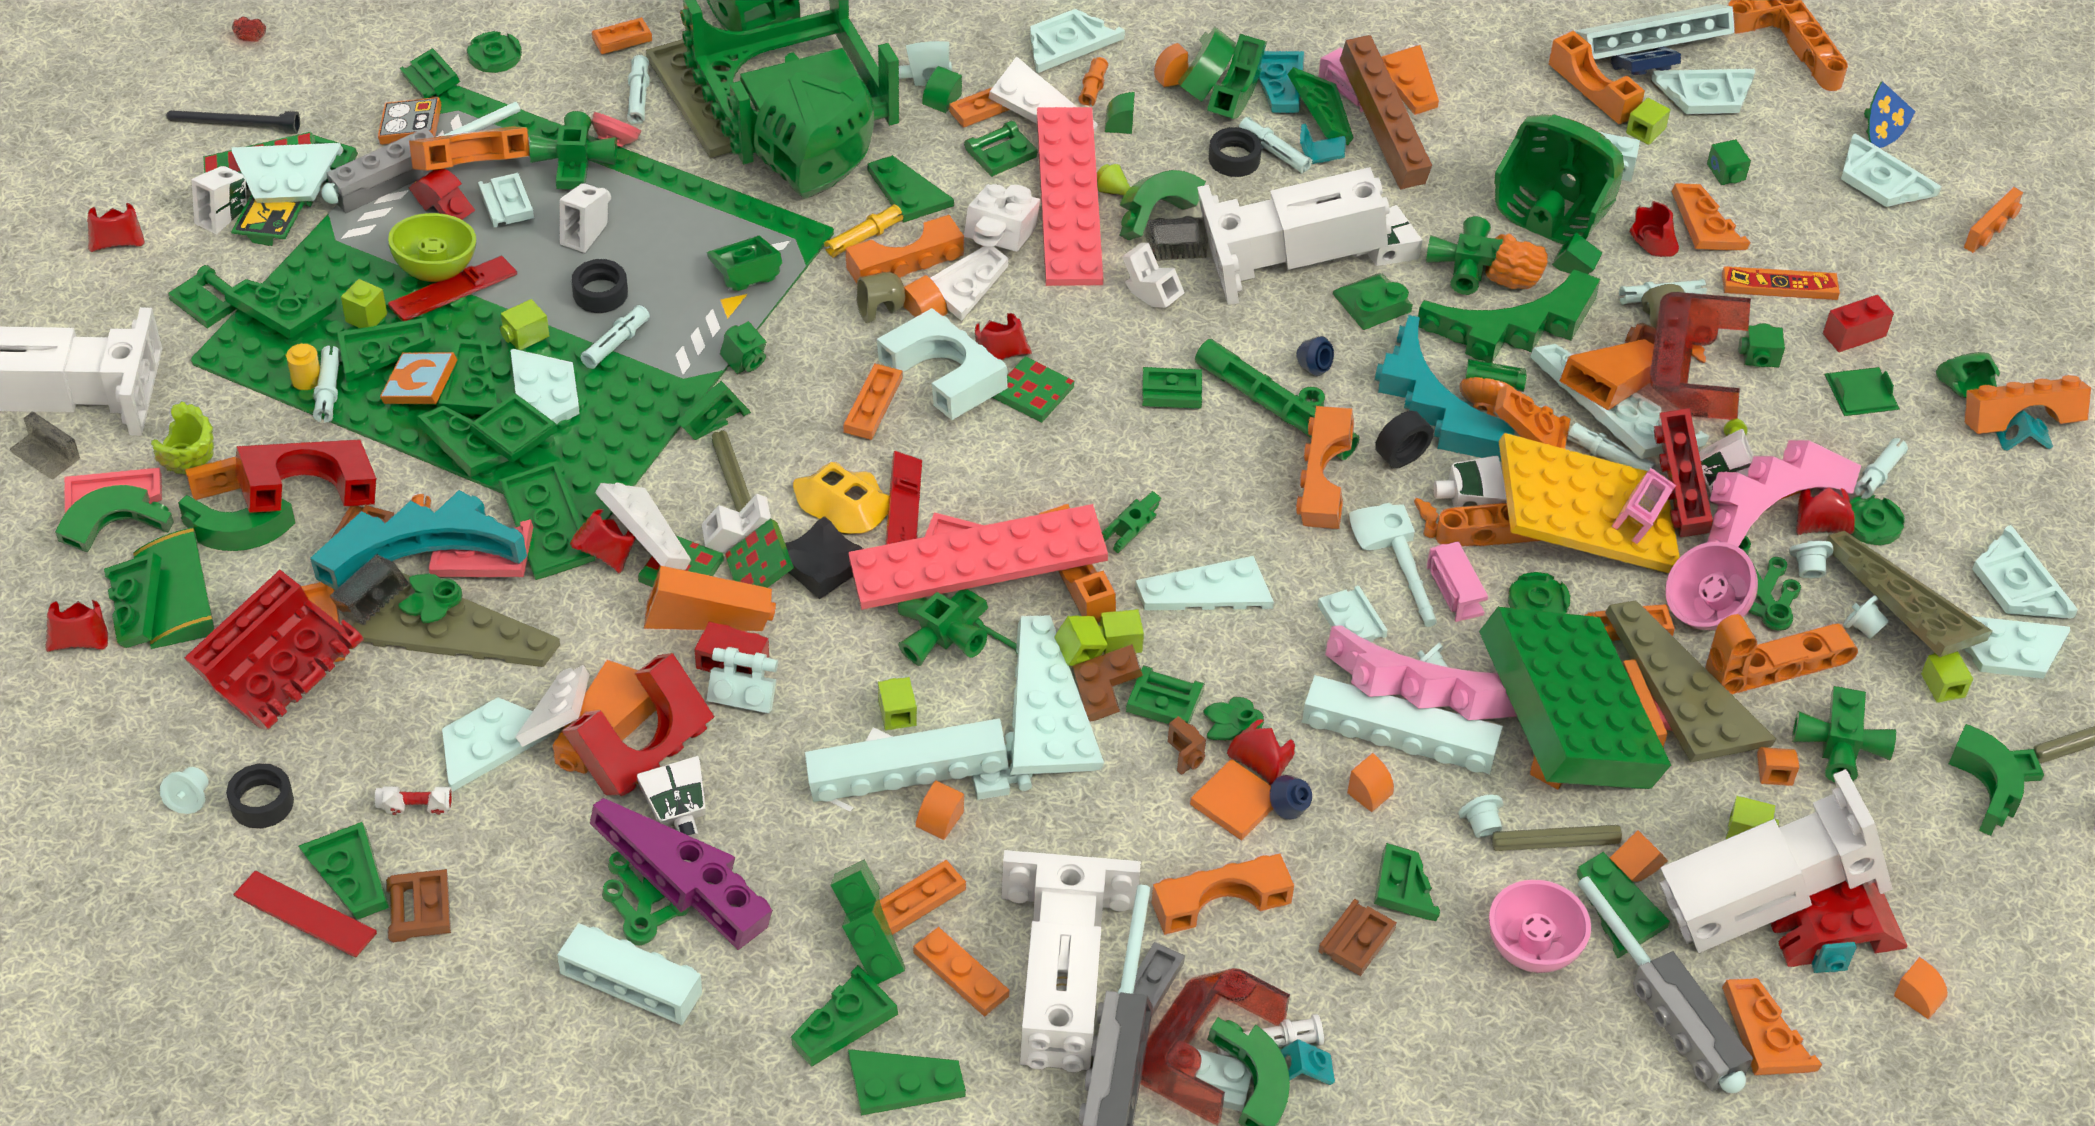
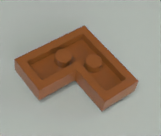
M1132 644L1073 666L1084 709L1090 722L1120 712L1113 686L1143 676L1136 651Z

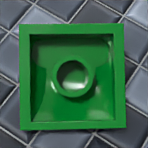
M760 235L707 252L710 261L723 274L725 285L734 291L747 289L753 283L770 282L780 273V266L782 264L781 253Z
M1377 273L1333 291L1335 298L1362 330L1412 312L1413 304L1408 300V289L1403 284L1391 282L1382 273Z

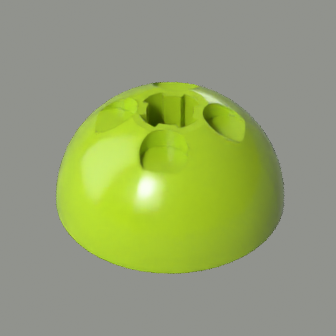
M425 213L407 217L395 224L389 232L388 242L394 260L403 271L419 280L438 282L456 276L469 264L476 248V233L468 223L457 217L439 213Z

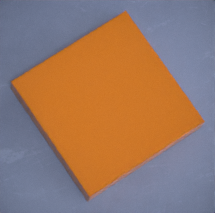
M1231 759L1191 797L1190 805L1242 841L1273 810L1269 797L1271 785Z

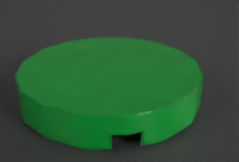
M491 31L482 33L471 40V45L467 47V56L469 63L475 69L483 72L498 73L515 67L521 60L522 49L519 40L513 35L507 33L506 36L501 35V32Z
M1862 495L1850 500L1855 516L1854 532L1851 534L1853 537L1866 544L1878 546L1891 544L1900 537L1904 529L1905 516L1900 507L1884 497L1883 500L1875 498L1876 495H1872L1867 499L1861 498Z
M1530 572L1522 574L1518 577L1517 581L1511 584L1508 592V604L1510 608L1566 614L1570 607L1571 595L1567 586L1562 581L1559 583L1554 580V576L1548 573Z

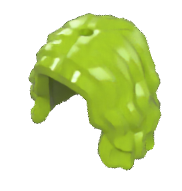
M181 401L171 408V415L174 421L169 425V434L164 439L163 444L154 439L151 441V445L154 449V459L156 462L164 466L167 471L186 475L185 469L207 464L214 454V437L212 434L213 427L208 417L203 415L202 410L193 404L186 405L185 402Z

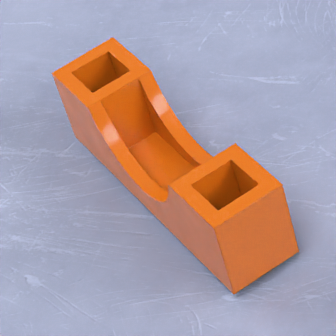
M1574 30L1553 40L1548 65L1617 124L1620 125L1628 121L1630 113L1643 102L1645 90L1628 76H1624L1616 81L1605 77L1594 61L1591 44Z
M511 126L409 140L412 169L428 171L449 168L467 162L530 156L526 127Z
M948 214L924 222L921 237L907 246L888 247L871 239L847 247L846 268L856 283L859 277L881 272H892L901 278L906 274L921 269H928L933 265L948 260L952 261L963 256L964 235Z
M2065 375L2062 379L2057 380L2041 378L2034 380L2032 383L2024 384L2009 382L2006 386L1999 387L1983 385L1979 389L1967 390L1965 423L1977 434L2005 431L2011 419L2019 411L2033 405H2043L2046 412L2060 424L2086 421L2089 414L2091 387L2080 380L2079 377L2073 375Z
M1316 406L1315 417H1310L1308 434L1312 435L1311 444L1306 443L1304 460L1308 462L1307 470H1302L1300 486L1304 488L1303 497L1298 496L1296 513L1301 515L1303 526L1340 529L1343 508L1341 487L1331 483L1324 476L1323 472L1327 463L1334 456L1351 450L1355 424L1352 408Z
M1065 504V505H1062V506H1059V507H1056V508H1053V509H1050V510L1041 512V513H1039V514H1044V513H1050V512H1055V511L1070 509V507H1069L1068 504ZM1093 564L1059 570L1081 616H1094L1098 623L1101 620V613L1116 611V593L1104 570L1097 572Z
M1281 853L1271 856L1262 855L1251 861L1238 864L1229 863L1222 868L1197 871L1191 875L1176 879H1164L1159 883L1153 884L1151 903L1163 933L1166 935L1196 927L1197 917L1202 907L1219 897L1228 896L1244 899L1254 905L1259 911L1291 904L1294 883Z

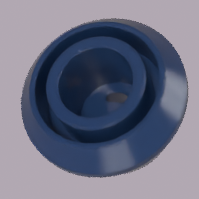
M1318 336L1303 341L1297 349L1296 357L1303 369L1314 376H1321L1332 366L1334 349L1326 337Z
M1282 775L1276 778L1271 785L1270 803L1280 817L1287 820L1296 819L1311 805L1312 791L1306 781L1292 775Z

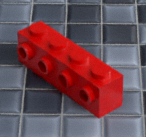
M1690 408L1659 413L1658 426H1654V437L1656 444H1662L1663 454H1659L1661 471H1667L1669 481L1676 485L1667 499L1673 500L1674 510H1670L1673 528H1678L1680 537L1710 533L1713 519Z

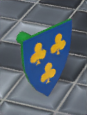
M1883 81L1880 82L1873 96L1870 108H1866L1864 111V116L1868 119L1866 133L1868 134L1869 142L1879 148L1895 142L1904 133L1916 112Z

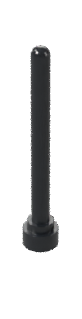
M170 110L166 114V118L172 122L279 127L280 130L290 134H297L300 128V114L298 111H285L284 114L281 113L279 116Z

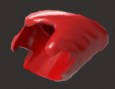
M1652 201L1649 208L1638 206L1635 209V222L1629 231L1634 240L1653 256L1672 257L1678 253L1679 245L1675 236L1673 213L1666 205L1656 201Z
M126 203L127 210L124 213L111 208L100 218L97 217L95 207L89 209L87 222L89 234L88 250L90 252L118 245H144V235L132 204Z
M1007 313V325L989 320L981 332L980 323L976 324L975 342L983 345L997 359L1004 360L1011 356L1032 354L1022 322L1015 314Z
M1828 487L1816 496L1811 497L1810 489H1803L1798 500L1797 535L1817 533L1819 531L1822 533L1846 531L1851 535L1854 532L1855 516L1847 491L1841 488L1842 498Z
M597 509L574 534L570 545L574 549L596 556L597 559H601L607 565H610L611 568H614L617 573H621L636 537L629 530L623 535L614 519L602 520L600 514L603 512V509Z
M92 600L94 609H90L77 601L63 612H60L58 602H52L47 613L46 651L50 652L70 647L105 649L108 646V630L100 604Z
M1258 719L1231 741L1227 754L1229 758L1241 762L1248 768H1252L1253 771H1257L1269 785H1272L1274 780L1281 776L1289 762L1293 759L1296 753L1294 751L1295 743L1290 739L1282 747L1279 746L1272 728L1256 729L1264 721Z

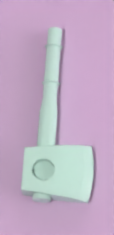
M929 41L906 45L910 65L899 66V79L913 78L915 86H926L930 76L938 66L952 71L951 61H949V42Z
M1385 503L1380 506L1367 507L1350 512L1351 527L1362 549L1377 550L1393 546L1400 567L1409 583L1408 588L1412 591L1419 609L1418 612L1422 616L1425 626H1434L1437 620L1433 613V607L1429 603L1423 587V581L1420 580L1414 558L1407 543L1413 541L1415 531L1404 504L1392 505L1391 503Z

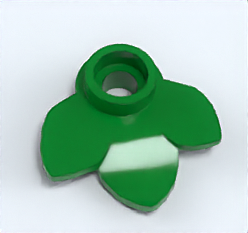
M435 574L413 575L409 577V581L415 593L399 603L398 606L400 610L408 615H421L422 623H432L442 619L449 608L460 603L463 596L462 589L454 580L440 579Z
M1232 697L1228 703L1216 702L1203 710L1204 715L1215 723L1207 733V739L1233 740L1258 719L1264 720L1262 712L1254 709L1253 702L1244 697ZM1264 721L1256 729L1262 728Z

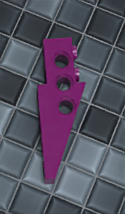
M605 798L593 804L589 824L681 913L692 905L737 950H740L768 928L773 910L765 898L758 896L747 886L742 876L732 871L735 862L733 855Z

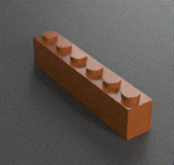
M1367 35L1346 40L1340 62L1398 187L1402 190L1426 184L1432 163L1372 36Z

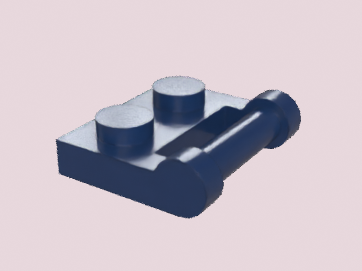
M1663 46L1645 52L1611 56V64L1615 70L1625 69L1630 71L1632 75H1643L1649 69L1655 68V70L1664 71L1671 69V65L1681 64V53Z

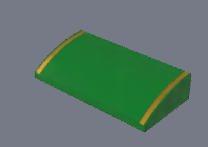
M191 527L169 533L134 551V558L152 552L162 558L150 641L151 649L206 638L215 627L194 528Z

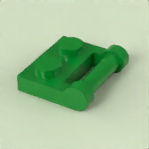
M1012 120L1004 123L1000 129L979 138L972 137L964 141L966 151L991 177L1032 160L1038 155L1036 147L1019 131L1017 124ZM1004 138H1010L1009 140L1002 142L998 145H995L991 148H988L984 151L981 149Z
M204 265L199 268L195 276L168 292L170 301L208 329L238 308L226 301H221L203 287L206 284H210L224 296L225 291L232 288V286L216 275L213 268Z
M1468 359L1465 379L1474 377L1494 379L1509 384L1517 391L1524 392L1527 372L1526 368Z
M1143 665L1141 669L1143 676L1138 677L1126 705V712L1165 724H1169L1179 716L1187 724H1190L1197 704L1202 697L1205 683L1196 680L1194 683L1154 672L1152 667Z

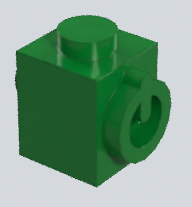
M749 321L740 326L734 325L724 334L720 355L737 375L745 370L751 372L765 361L766 354L764 349L767 341Z
M1759 323L1754 326L1748 325L1745 337H1740L1738 346L1739 354L1744 356V365L1780 367L1785 351L1783 328L1773 327L1766 323Z

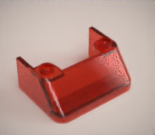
M1670 292L1664 295L1660 301L1650 371V384L1652 388L1679 410L1690 408L1691 416L1726 420L1738 419L1740 388L1689 384L1688 378L1693 345L1707 346L1714 343L1718 337L1719 329L1749 330L1751 298Z
M1238 968L1192 977L1186 983L1148 1038L1140 1083L1144 1087L1216 1126L1221 1121L1225 1092L1196 1077L1201 1068L1202 1058L1199 1051L1189 1045L1221 997L1276 1026H1279L1280 1022L1286 1019L1290 994Z

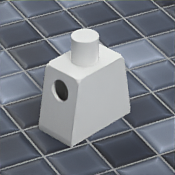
M580 184L560 199V245L583 253L589 249L608 222V202L611 200L608 190L596 188L588 184Z

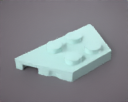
M1077 9L1030 26V38L1035 70L1037 73H1040L1123 40L1125 30L1120 27L1116 30L1105 27L1103 20L1090 17Z
M1755 69L1653 71L1651 79L1686 114L1739 113L1753 81Z
M1856 133L1853 134L1841 177L1843 181L1885 207L1939 195L1942 186Z
M340 143L232 147L235 160L246 178L247 185L257 203L314 201L320 191L321 184L327 179V172L331 171L330 166L337 155L340 156L343 152V147Z
M516 349L511 350L517 395L556 424L580 414L573 362Z
M2012 525L2007 526L1999 539L1994 540L1988 547L1987 552L1982 553L1974 563L1972 570L2007 614L2070 619L2075 617L2078 610Z
M1972 616L1993 631L1987 641L1965 648V651L1972 656V661L1980 672L2044 679L2061 646L2067 639L2070 627Z
M497 697L442 728L449 787H451L452 792L559 732L560 728L522 747L515 736L533 711Z

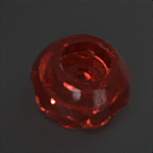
M242 16L238 20L234 19L232 30L240 40L257 42L265 35L266 26L260 19L250 20Z

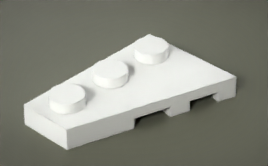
M983 246L930 278L941 291L947 309L962 321L1008 267V258L994 246Z
M584 665L574 670L572 668L565 669L556 676L550 688L515 736L522 747L579 719L590 677Z

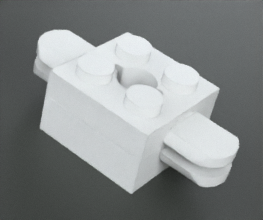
M987 184L968 206L964 237L974 239L977 244L982 246H998L1017 252L1036 229L1040 199L1032 197L1031 190L1021 185H1010L1005 189L1001 185Z

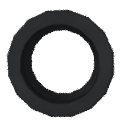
M1228 127L1221 129L1213 134L1210 140L1209 163L1215 171L1229 177L1250 175L1260 165L1261 141L1256 134L1244 128ZM1226 147H1240L1250 152V154L1243 157H1232L1225 155L1220 150Z
M593 259L578 266L572 274V292L576 304L585 311L593 313L613 311L624 304L628 297L627 274L623 267L615 261L607 259ZM596 280H608L616 284V286L604 292H592L583 288L588 283Z
M1417 411L1403 412L1394 417L1381 430L1375 442V450L1392 468H1401L1417 460L1426 451L1433 439L1434 429Z
M261 763L246 766L235 773L228 782L226 794L231 813L241 825L259 829L271 827L284 820L292 810L294 796L289 777L277 766ZM271 785L280 790V794L274 801L260 807H250L242 804L240 798L246 791L256 786Z

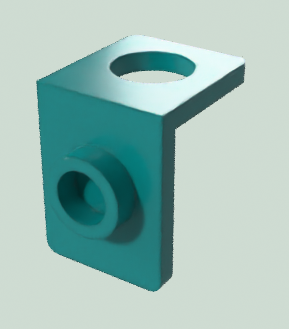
M1301 124L1300 144L1304 154L1312 159V164L1345 157L1346 139L1344 136L1313 142L1307 125Z
M2023 410L2011 419L2005 431L1996 432L2002 449L2005 451L2010 450L2029 436L2048 449L2053 447L2045 423L2040 418L2034 419ZM2018 425V434L2013 439H2006L2007 430L2011 426Z
M1855 942L1823 945L1819 955L1817 956L1815 953L1811 963L1814 973L1847 971L1857 948Z
M1299 1039L1281 1049L1284 1058L1287 1056L1291 1057V1066L1288 1070L1290 1080L1303 1073L1328 1085L1335 1083L1330 1053Z

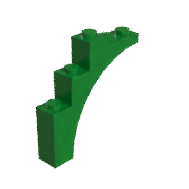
M1574 269L1567 279L1549 294L1533 302L1496 310H1467L1447 307L1424 300L1419 307L1418 317L1420 319L1418 327L1427 332L1448 338L1453 342L1466 345L1465 354L1472 356L1476 360L1493 363L1504 343L1532 353L1544 331L1556 337L1572 341L1596 300L1601 279Z

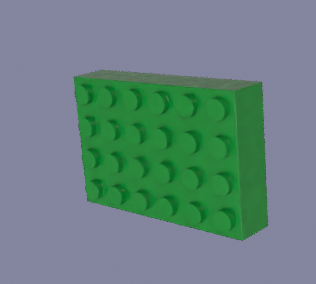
M1499 606L1495 609L1479 630V633L1506 689L1509 700L1546 781L1652 789L1670 768L1671 763L1600 617Z

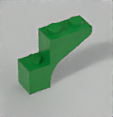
M865 859L835 873L830 886L846 913L842 928L867 974L876 984H879L904 972L905 964L880 903V887Z

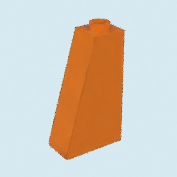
M1646 339L1574 354L1568 357L1559 381L1606 410H1610L1656 380L1662 372L1669 353Z
M660 566L646 604L644 629L705 630L710 621L729 625L742 631H763L767 620H773L776 603L771 602V588Z
M606 660L585 693L579 717L589 711L601 710L619 738L623 741L656 711V707L635 675L638 670ZM571 722V723L565 725L564 728L562 729V731H563L565 728H567L570 724H572L573 722ZM561 731L553 744L555 764L569 772L577 771L586 774L589 770Z

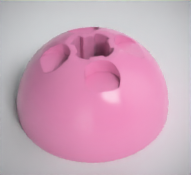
M1718 541L1700 544L1684 553L1672 567L1666 582V600L1673 614L1683 623L1696 629L1713 631L1716 630L1718 624L1724 618L1733 614H1739L1744 617L1749 612L1757 595V573L1749 556L1739 547Z
M1524 880L1507 886L1495 897L1489 913V929L1496 948L1508 962L1525 971L1549 973L1568 966L1580 956L1590 938L1591 920L1587 909L1580 899L1563 886L1544 880Z

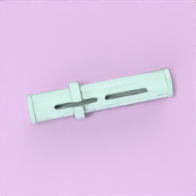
M643 55L633 57L631 60V73L628 76L630 92L627 120L631 124H642L645 120L646 88L649 86L650 77L648 75L649 60Z
M1245 117L1239 124L1240 128L1250 130L1258 136L1262 149H1267L1301 174L1310 168L1312 159L1274 135L1272 129L1262 127L1250 117Z
M1704 279L1661 284L1646 282L1639 286H1621L1619 296L1625 295V297L1620 298V302L1622 305L1641 302L1645 292L1664 284L1681 286L1685 291L1686 298L1705 297L1707 288H1701V286H1705L1706 282Z
M636 305L624 318H618L607 333L582 353L580 358L583 364L588 368H595L598 363L624 340H630L635 335L636 330L649 320L650 315L647 309L641 305Z
M330 346L324 347L321 351L318 386L315 387L313 394L316 401L313 417L318 422H321L322 413H325L324 423L332 420L333 406L338 397L336 380L341 352L335 346H333L332 355H329Z
M1577 422L1572 426L1568 434L1567 440L1589 450L1593 456L1599 455L1611 462L1649 471L1650 468L1654 470L1656 463L1645 458L1640 459L1632 451L1607 439V435L1592 432Z
M1892 439L1877 460L1865 468L1862 474L1863 477L1855 485L1854 491L1856 495L1859 496L1865 490L1861 498H1870L1875 489L1886 482L1887 474L1908 450L1904 440L1898 447L1896 445L1901 439Z

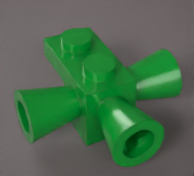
M572 111L565 115L564 126L559 125L557 140L535 135L530 136L529 153L531 163L558 158L557 189L573 190L580 184H586L589 159L613 165L617 164V138L612 137L589 142L588 131L592 124L591 118L581 111Z
M1472 216L1463 222V234L1460 233L1458 244L1430 235L1426 263L1455 262L1450 285L1455 292L1462 295H1470L1478 290L1484 265L1491 266L1492 262L1496 259V252L1499 250L1500 245H1502L1503 239L1488 238L1487 236L1491 230L1490 223L1482 217Z
M969 589L959 590L951 599L936 592L929 600L923 597L899 602V615L919 621L921 626L920 630L899 642L898 646L901 652L917 666L923 664L936 643L945 649L954 643L967 657L973 658L977 656L986 645L987 632L984 629L972 626V624L989 608L987 601Z
M1833 686L1828 722L1800 711L1796 713L1792 731V742H1823L1822 758L1829 759L1825 769V776L1832 782H1835L1833 775L1845 769L1852 781L1857 779L1856 759L1860 749L1889 761L1893 756L1896 743V729H1864L1865 691Z

